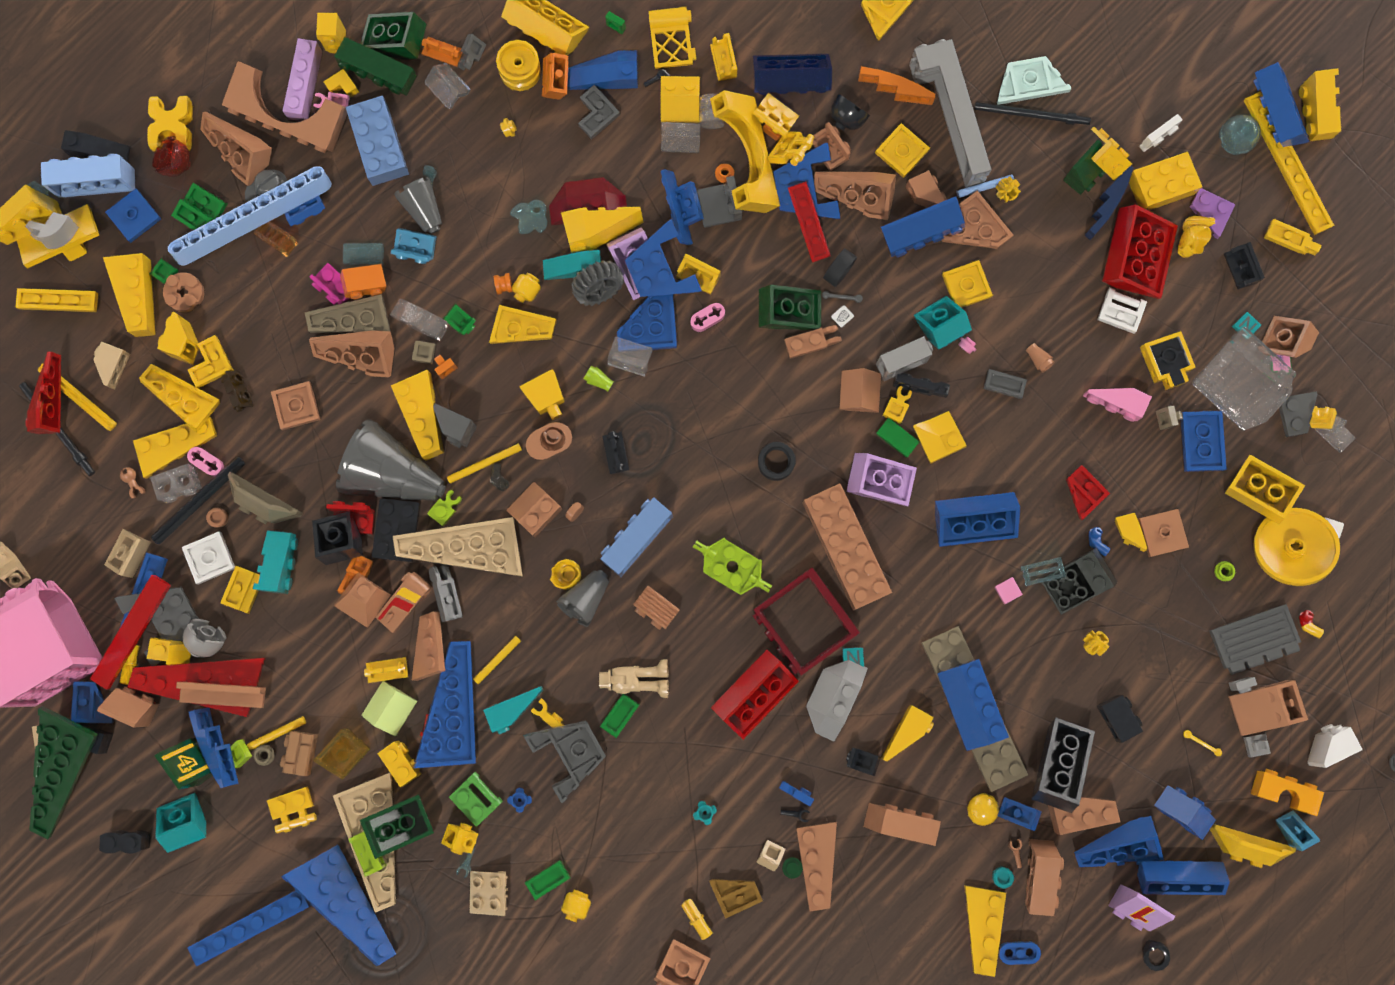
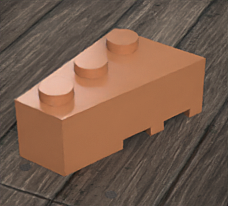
M1081 797L1079 806L1072 814L1048 805L1054 833L1059 835L1120 822L1116 801L1108 799Z
M873 803L868 804L863 827L880 834L936 846L941 821L933 819L934 815L924 812L921 815H917L915 810L904 808L901 811L897 810V806L890 804L885 806Z
M1029 839L1028 845L1032 848V858H1028L1027 865H1030V874L1026 881L1025 905L1029 914L1054 916L1055 909L1059 906L1057 890L1061 889V877L1059 875L1060 870L1064 868V859L1060 856L1054 841Z

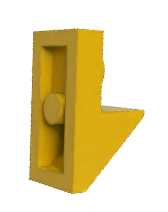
M150 638L147 659L166 661V665L190 663L191 654L183 642Z

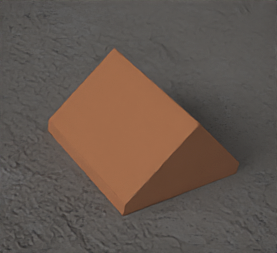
M865 368L842 371L839 410L879 413L881 373Z

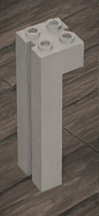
M942 39L931 45H919L914 49L913 58H911L909 64L913 80L920 85L934 81L965 188L984 183L991 172V166L952 39L947 41Z

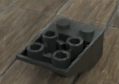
M1097 548L1040 580L1061 615L1114 587L1117 583Z

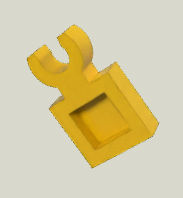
M902 386L896 391L897 399L890 398L882 415L901 424L909 407L904 402L912 395V391H909L907 396H903L901 394Z

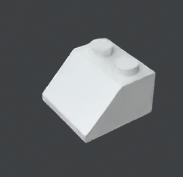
M1333 724L1321 728L1322 732L1315 735L1307 762L1309 766L1327 768L1361 751L1362 748L1351 727L1333 726Z

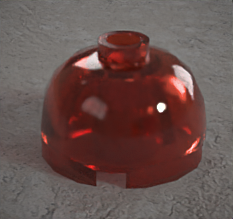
M172 136L164 138L161 141L164 143L161 148L157 147L155 150L152 166L156 168L155 172L163 176L177 177L190 168V153L186 145Z

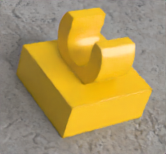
M1314 406L1310 420L1311 428L1332 429L1337 415L1336 409L1326 406L1325 408Z

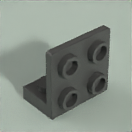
M734 176L726 177V184L696 190L704 217L702 222L705 228L742 220V210L735 209L732 190L736 188Z

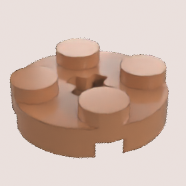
M177 273L168 276L163 288V297L166 304L174 310L190 312L203 301L204 287L192 274ZM185 288L188 294H184V297H181L179 292Z

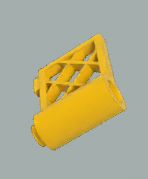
M686 7L648 11L655 69L693 65V61L696 60L695 48H691L688 22H692L691 10H687ZM685 31L686 38L682 43L673 38L677 32ZM655 34H664L668 39L661 46L656 42ZM670 40L679 46L673 54L665 49ZM681 48L688 53V60L680 61L675 57ZM662 51L670 56L667 62L658 63V56Z

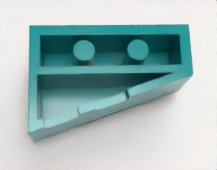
M267 531L261 553L264 555L263 565H258L257 572L261 574L258 584L254 583L253 585L254 590L288 594V591L291 590V570H294L295 558L293 556L294 550H297L298 539L295 534Z

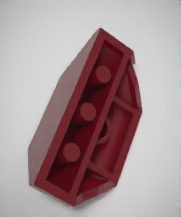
M604 177L565 182L549 205L551 225L564 224L561 213L578 208H587L588 211L598 210L599 207H605V210L627 207L626 196Z

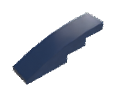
M1130 166L1101 195L1100 199L1104 204L1092 216L1097 222L1085 234L1089 240L1107 222L1118 206L1128 186L1134 167Z

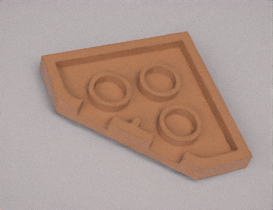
M976 191L959 204L965 221V228H962L963 231L955 235L947 234L941 241L998 249L1014 235L981 194Z

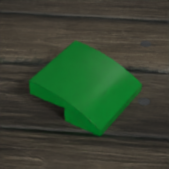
M192 183L185 198L179 200L171 216L192 230H195L220 217L228 203L197 183Z

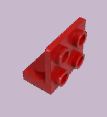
M333 501V505H326V509L334 512L333 515L350 511L360 534H374L375 511L369 505L353 502L352 506L341 501Z

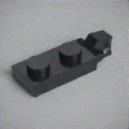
M907 373L897 374L893 383L895 388L902 386L904 390L944 398L948 396L950 385L945 382L934 383L928 378H913L912 375Z

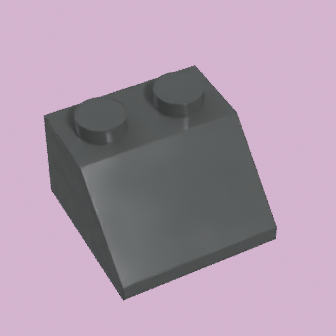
M434 404L433 408L441 431L447 437L446 440L455 447L460 448L462 445L467 448L477 426L471 419L438 404Z

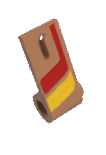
M408 572L401 579L403 583L375 617L392 633L398 629L414 607L424 600L433 589L416 572Z

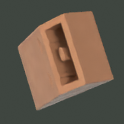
M1284 680L1245 693L1228 696L1241 736L1308 720L1295 680Z

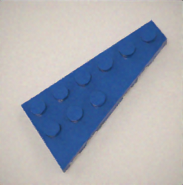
M471 641L449 642L444 658L445 671L440 673L413 768L476 763Z
M339 845L281 876L300 895H303L334 927L336 926L348 940L352 941L373 964L378 966L396 955Z

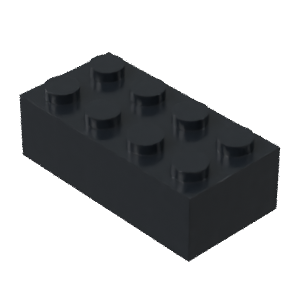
M1055 718L1047 730L1032 800L1072 814L1080 804L1095 731L1059 718Z

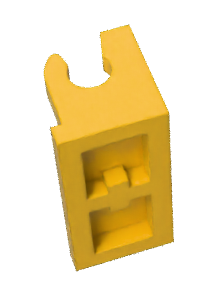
M729 33L724 34L721 40H717L714 37L710 48L718 81L737 78V65Z
M685 254L677 270L676 278L683 280L695 274L701 290L711 295L720 278L721 271Z

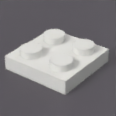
M216 532L182 547L196 584H201L235 569L222 532Z

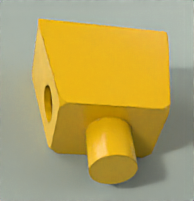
M553 369L519 386L540 415L548 411L552 420L563 415L558 406L565 401Z

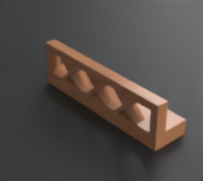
M177 682L176 688L181 689L179 702L264 708L266 687Z

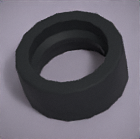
M844 248L830 265L823 279L837 287L852 268L857 257Z
M782 442L767 444L761 450L758 457V468L761 474L772 481H780L787 478L792 473L796 464L793 450ZM773 450L784 452L788 458L787 468L780 473L771 472L765 465L766 455Z

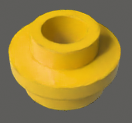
M508 118L503 119L500 126L506 137H514L515 131H517L512 120L509 121Z

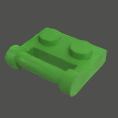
M475 771L449 798L477 827L503 800L500 797H496ZM472 783L492 803L489 807L471 790L469 786Z

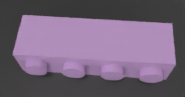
M299 38L297 40L283 106V113L288 120L301 122L309 118L323 52L317 41Z

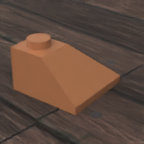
M1274 316L1258 350L1260 352L1296 358L1312 349L1319 332L1311 321Z
M357 573L334 606L368 628L391 594L360 573Z

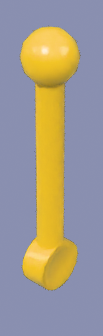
M1185 730L1183 732L1185 738H1191L1213 751L1218 757L1222 755L1221 749H1215L1192 735L1191 731Z

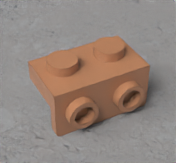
M830 122L825 124L824 129L813 135L815 137L812 145L813 149L828 143L831 161L823 163L829 171L849 160L851 154L850 146L846 141H842L839 137L838 129L835 126L832 127Z

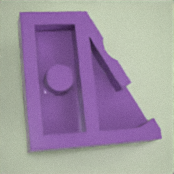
M1201 188L1195 194L1190 208L1198 216L1215 218V224L1209 228L1213 231V236L1218 239L1235 204Z

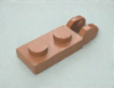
M837 325L784 339L789 358L792 359L819 351L841 342V337H833L825 340L824 337L825 334L836 332L838 330Z

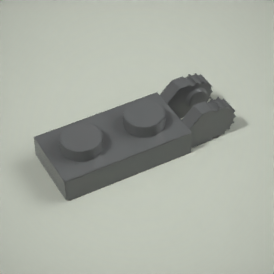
M441 565L439 567L440 573L436 566L430 567V580L433 582L432 585L442 622L462 618L463 615L454 580L451 577L448 565Z

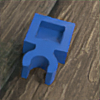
M782 781L779 789L811 806L814 799L810 797L812 794L810 791L803 787L798 790Z

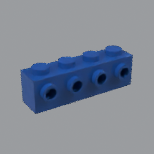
M1148 860L1140 862L1137 872L1142 894L1226 895L1230 883L1223 862Z

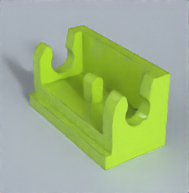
M364 831L348 839L352 844L365 877L387 866L383 856L377 859L374 858Z

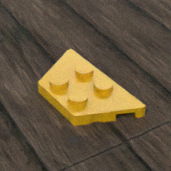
M862 0V9L879 41L914 0Z

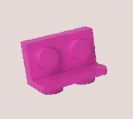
M329 263L316 276L312 274L309 276L313 281L311 285L319 292L322 290L326 292V298L333 305L336 303H346L350 299L345 298L340 273Z

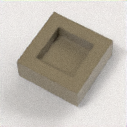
M415 341L412 360L433 364L436 345L434 343Z

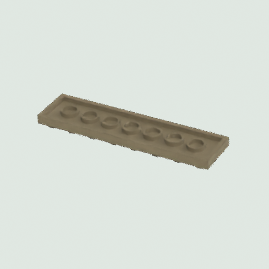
M959 626L921 643L937 678V673L974 660ZM1009 733V738L971 750L990 792L1028 776Z

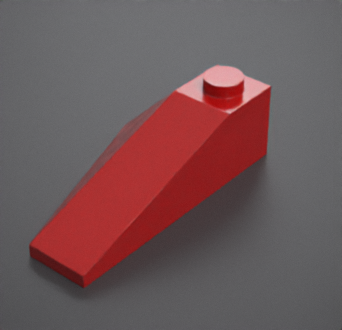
M47 352L27 411L25 421L27 432L35 434L60 433L61 355L54 352Z

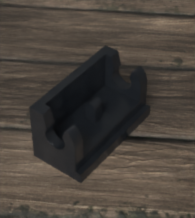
M1251 242L1232 248L1231 251L1224 253L1238 290L1257 284L1265 278Z

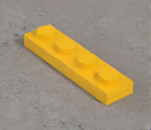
M17 288V309L97 312L98 293L96 291Z

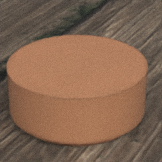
M579 502L574 503L566 512V518L573 522L582 513L584 506Z
M212 508L207 513L206 520L210 526L221 528L227 524L228 514L221 508Z

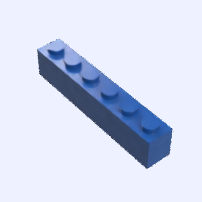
M294 891L187 948L195 965L198 966L312 905L303 895Z

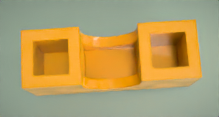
M1266 769L1265 772L1257 771L1251 790L1252 795L1273 802H1278L1280 794L1284 790H1288L1292 798L1289 808L1314 816H1318L1324 792L1317 790L1318 786L1310 783L1298 784V779L1293 777H1278V772Z

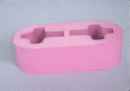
M713 303L695 313L691 317L692 329L702 332L723 320L725 316L724 307L719 303ZM713 309L721 310L719 317L716 315L709 317V315L713 313ZM696 318H699V320L707 318L703 321V326L695 325Z
M193 447L188 451V461L205 473L216 476L224 469L223 462L204 449ZM200 453V456L204 458L203 462L196 459L194 454ZM209 462L212 464H216V467H218V469L216 471L212 470V468L207 464Z

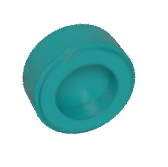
M998 867L992 874V880L996 886L1004 889L1013 884L1014 875L1010 869Z

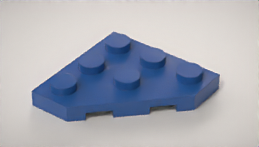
M673 294L648 296L643 304L634 311L629 320L617 331L619 353L677 348Z

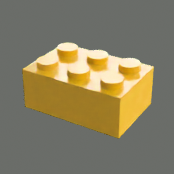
M1188 152L1133 170L1129 180V185L1137 205L1148 211L1195 195L1202 188Z
M1249 455L1225 494L1280 524L1289 513L1305 485Z

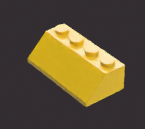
M507 0L501 16L510 25L523 30L524 34L534 37L540 44L548 46L555 53L562 55L572 53L589 30L587 25L547 0Z

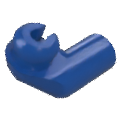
M1094 527L1088 533L1090 547L1093 549L1097 548L1100 554L1106 556L1110 548L1101 542V534L1103 533L1101 528Z

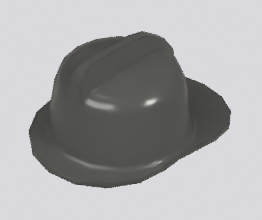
M274 169L259 172L254 182L246 187V202L285 183L287 178L282 172Z

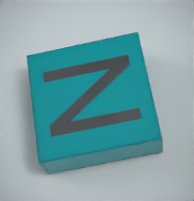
M1246 312L1232 327L1247 340L1261 324Z
M863 648L842 649L843 662L850 660L864 667Z

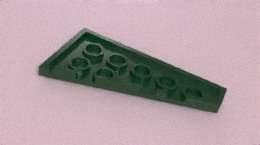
M41 706L38 708V715L40 716L36 731L38 734V744L35 746L33 773L35 786L32 787L34 800L31 807L29 830L48 840L53 835L98 734Z

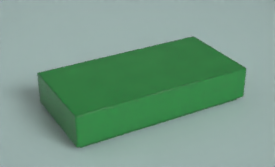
M890 418L885 421L876 433V435L906 458L919 444L917 439Z
M622 694L600 727L617 738L640 704L626 694Z
M561 860L527 880L525 885L534 900H537L571 877Z

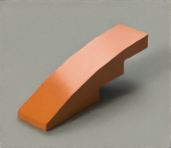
M862 66L860 68L859 82L876 83V91L895 93L894 101L932 105L936 94L918 83L883 70Z

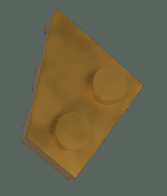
M709 880L725 919L763 901L754 881Z

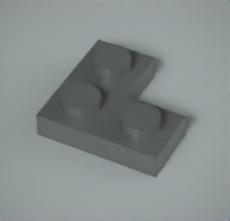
M595 85L580 97V100L591 113L582 119L578 125L592 140L620 116V112Z

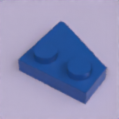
M73 682L72 721L76 723H114L113 718L97 711L98 707L105 700L97 683Z

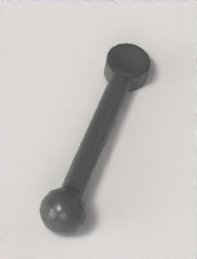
M827 291L822 293V297L825 299L831 297L855 300L856 303H861L863 300L861 295H856L855 297L830 294Z

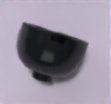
M840 94L837 95L831 106V115L836 121L834 125L843 131L845 128L849 130L859 129L870 116Z

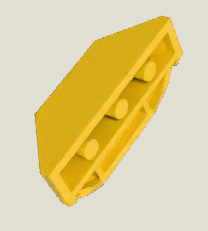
M1213 824L1210 828L1221 850L1224 853L1230 854L1229 859L1242 862L1244 858L1250 860L1249 864L1262 868L1263 864L1272 866L1296 852L1295 847Z

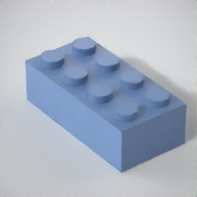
M379 96L347 106V114L367 178L372 186L409 175L388 104L384 97Z
M654 497L651 501L647 499L643 503L638 516L634 514L630 518L625 531L621 529L614 537L615 542L613 545H607L601 552L603 563L620 577L624 575L673 518L672 512Z

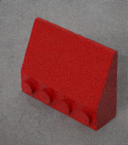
M1136 204L1119 208L1102 282L1118 289L1161 299L1178 225Z

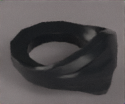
M1148 940L1143 949V961L1151 970H1164L1169 965L1170 952L1163 943ZM1158 948L1164 953V960L1159 965H1153L1149 961V953Z

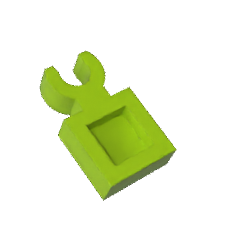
M452 490L447 492L445 501L439 498L427 513L443 527L456 512L452 507L462 501L460 496L454 501L451 500V496L454 493Z

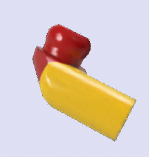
M1309 610L1301 612L1299 620L1302 630L1317 638H1321L1324 630L1313 625L1312 619L1314 614Z

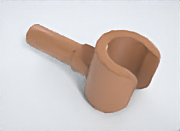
M1017 839L1018 847L1014 848L1010 840L1008 847L1015 855L1017 868H1022L1019 852L1022 842L1020 839Z

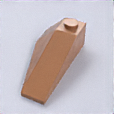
M203 112L200 130L213 147H218L222 153L221 158L224 162L228 161L232 166L231 171L247 186L251 185L256 175L265 170L269 165L272 148L260 138L208 112Z
M815 172L814 187L815 192L831 200H838L846 204L850 209L855 208L863 212V215L867 217L888 220L895 193L896 175L880 172Z
M372 330L312 337L309 339L313 357L334 364L339 362L347 365L348 369L355 370L356 368L365 371V374L369 376H391L395 349L391 331Z

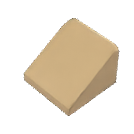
M767 840L757 863L775 871L780 864L785 848Z

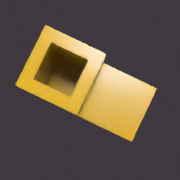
M344 69L324 81V84L332 93H338L343 89L346 95L350 96L349 98L359 93Z

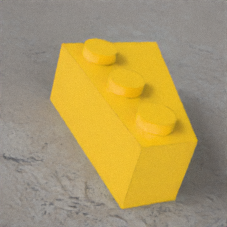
M1338 68L1315 71L1300 86L1299 96L1303 102L1302 112L1304 117H1306V133L1309 135L1310 141L1332 139L1341 132L1340 106L1336 107V94H1339V87L1335 88V75H1339Z
M25 184L0 207V242L9 245L31 234L25 227L29 220L45 224L53 212L62 214L58 201Z

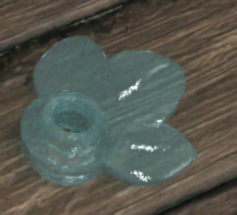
M533 200L529 204L519 203L510 212L511 216L520 219L518 225L520 234H528L534 229L542 233L547 227V219L545 217L546 206L540 200ZM538 207L540 211L535 213L533 212L534 208Z

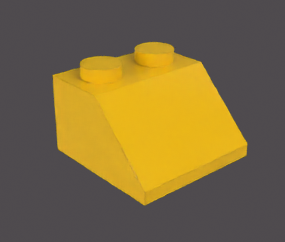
M661 76V122L699 123L700 77Z

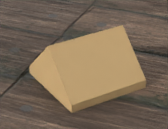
M122 529L104 565L118 575L133 578L151 542Z

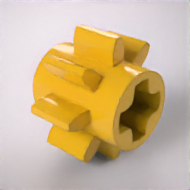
M1010 176L1001 179L995 187L998 190L996 195L1005 202L1015 200L1021 192L1018 188L1020 183L1016 179L1013 180Z
M1092 630L1083 639L1085 642L1084 648L1091 655L1097 653L1101 656L1109 648V645H1107L1109 639L1101 631L1095 633Z

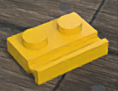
M235 566L220 603L249 614L259 590L253 589L254 583L258 584L260 575Z

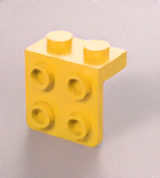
M1093 127L1091 130L1105 145L1091 159L1115 181L1132 165L1127 159L1129 154L1123 148L1118 150L1117 148L1120 145L1112 138L1107 140L1109 135L1102 128L1098 131Z

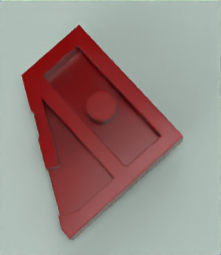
M1080 465L1066 479L1080 520H1083L1110 494L1083 465Z

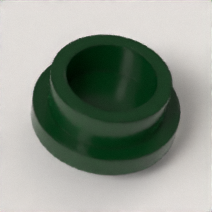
M790 857L783 862L782 871L786 877L794 879L801 875L803 866L800 860Z

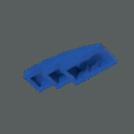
M210 708L190 711L189 716L199 748L220 788L238 784L230 743L224 745L220 725L213 726Z

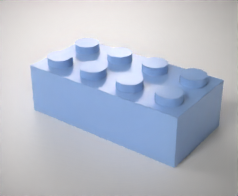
M108 154L106 157L92 155L84 159L71 157L68 160L62 161L50 159L48 162H41L42 186L58 198L129 192L135 189V169L118 154Z

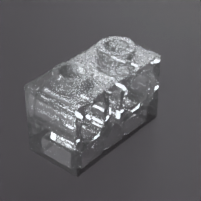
M185 464L150 477L157 500L165 503H172L177 500V497L182 495H194L196 490L202 489L195 466ZM189 477V483L184 486L183 480ZM170 484V490L165 493L164 487Z

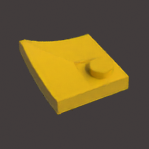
M949 411L913 426L930 464L967 446Z

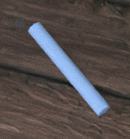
M1011 174L957 190V196L961 198L971 195L976 191L981 192L995 188L1001 179L1010 176L1014 180V176Z

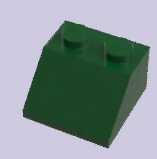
M1099 139L1079 159L1063 180L1080 195L1085 190L1089 192L1096 184L1094 180L1097 177L1102 178L1105 174L1091 159L1103 147Z

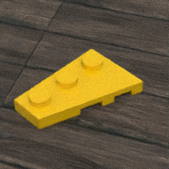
M499 305L489 343L552 339L557 320Z

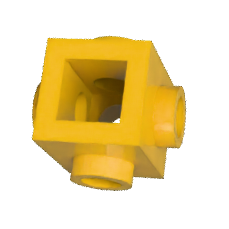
M448 823L441 843L450 848L451 852L462 855L463 852L472 853L478 833L471 830L472 826L460 823V826Z

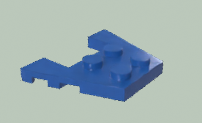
M824 143L806 153L804 159L796 166L788 163L773 171L780 202V211L795 213L788 188L807 182L818 217L840 219L838 201L817 204L811 169L812 164L831 161L828 143Z
M672 219L665 223L625 260L640 297L702 291L695 274L676 282L660 244L679 236Z

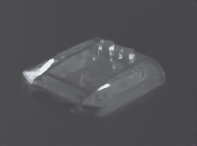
M1244 326L1230 338L1195 377L1192 385L1244 431L1267 422L1292 393L1293 387L1291 386L1293 378L1296 377V372Z

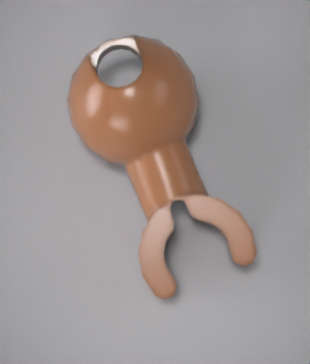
M126 467L121 470L120 479L128 483L130 497L136 498L135 489H138L141 494H145V489L138 486L135 480V470Z

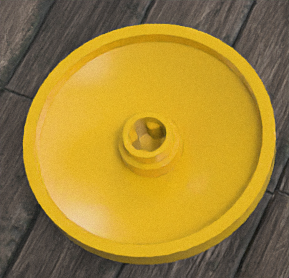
M1291 508L1280 524L1265 518L1258 527L1254 537V554L1260 567L1270 577L1287 585L1306 586L1321 581L1331 573L1340 555V542L1333 526L1321 515L1307 509Z

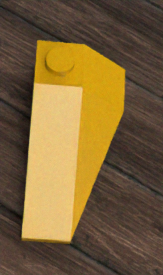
M599 207L598 210L588 211L587 208H578L561 213L571 253L592 251L644 223L640 207H617L615 210H605V207Z

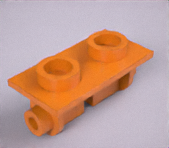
M431 37L422 40V46H424L422 55L457 67L462 56V48Z

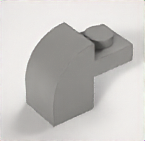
M55 212L51 214L45 224L29 220L25 226L31 232V236L41 241L47 249H56L64 246L73 238L79 228L69 216Z

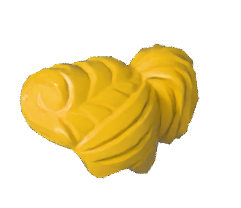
M1192 216L1184 221V232L1177 249L1180 256L1187 258L1193 256V254L1203 253L1204 246L1211 239L1209 227L1215 224V218Z

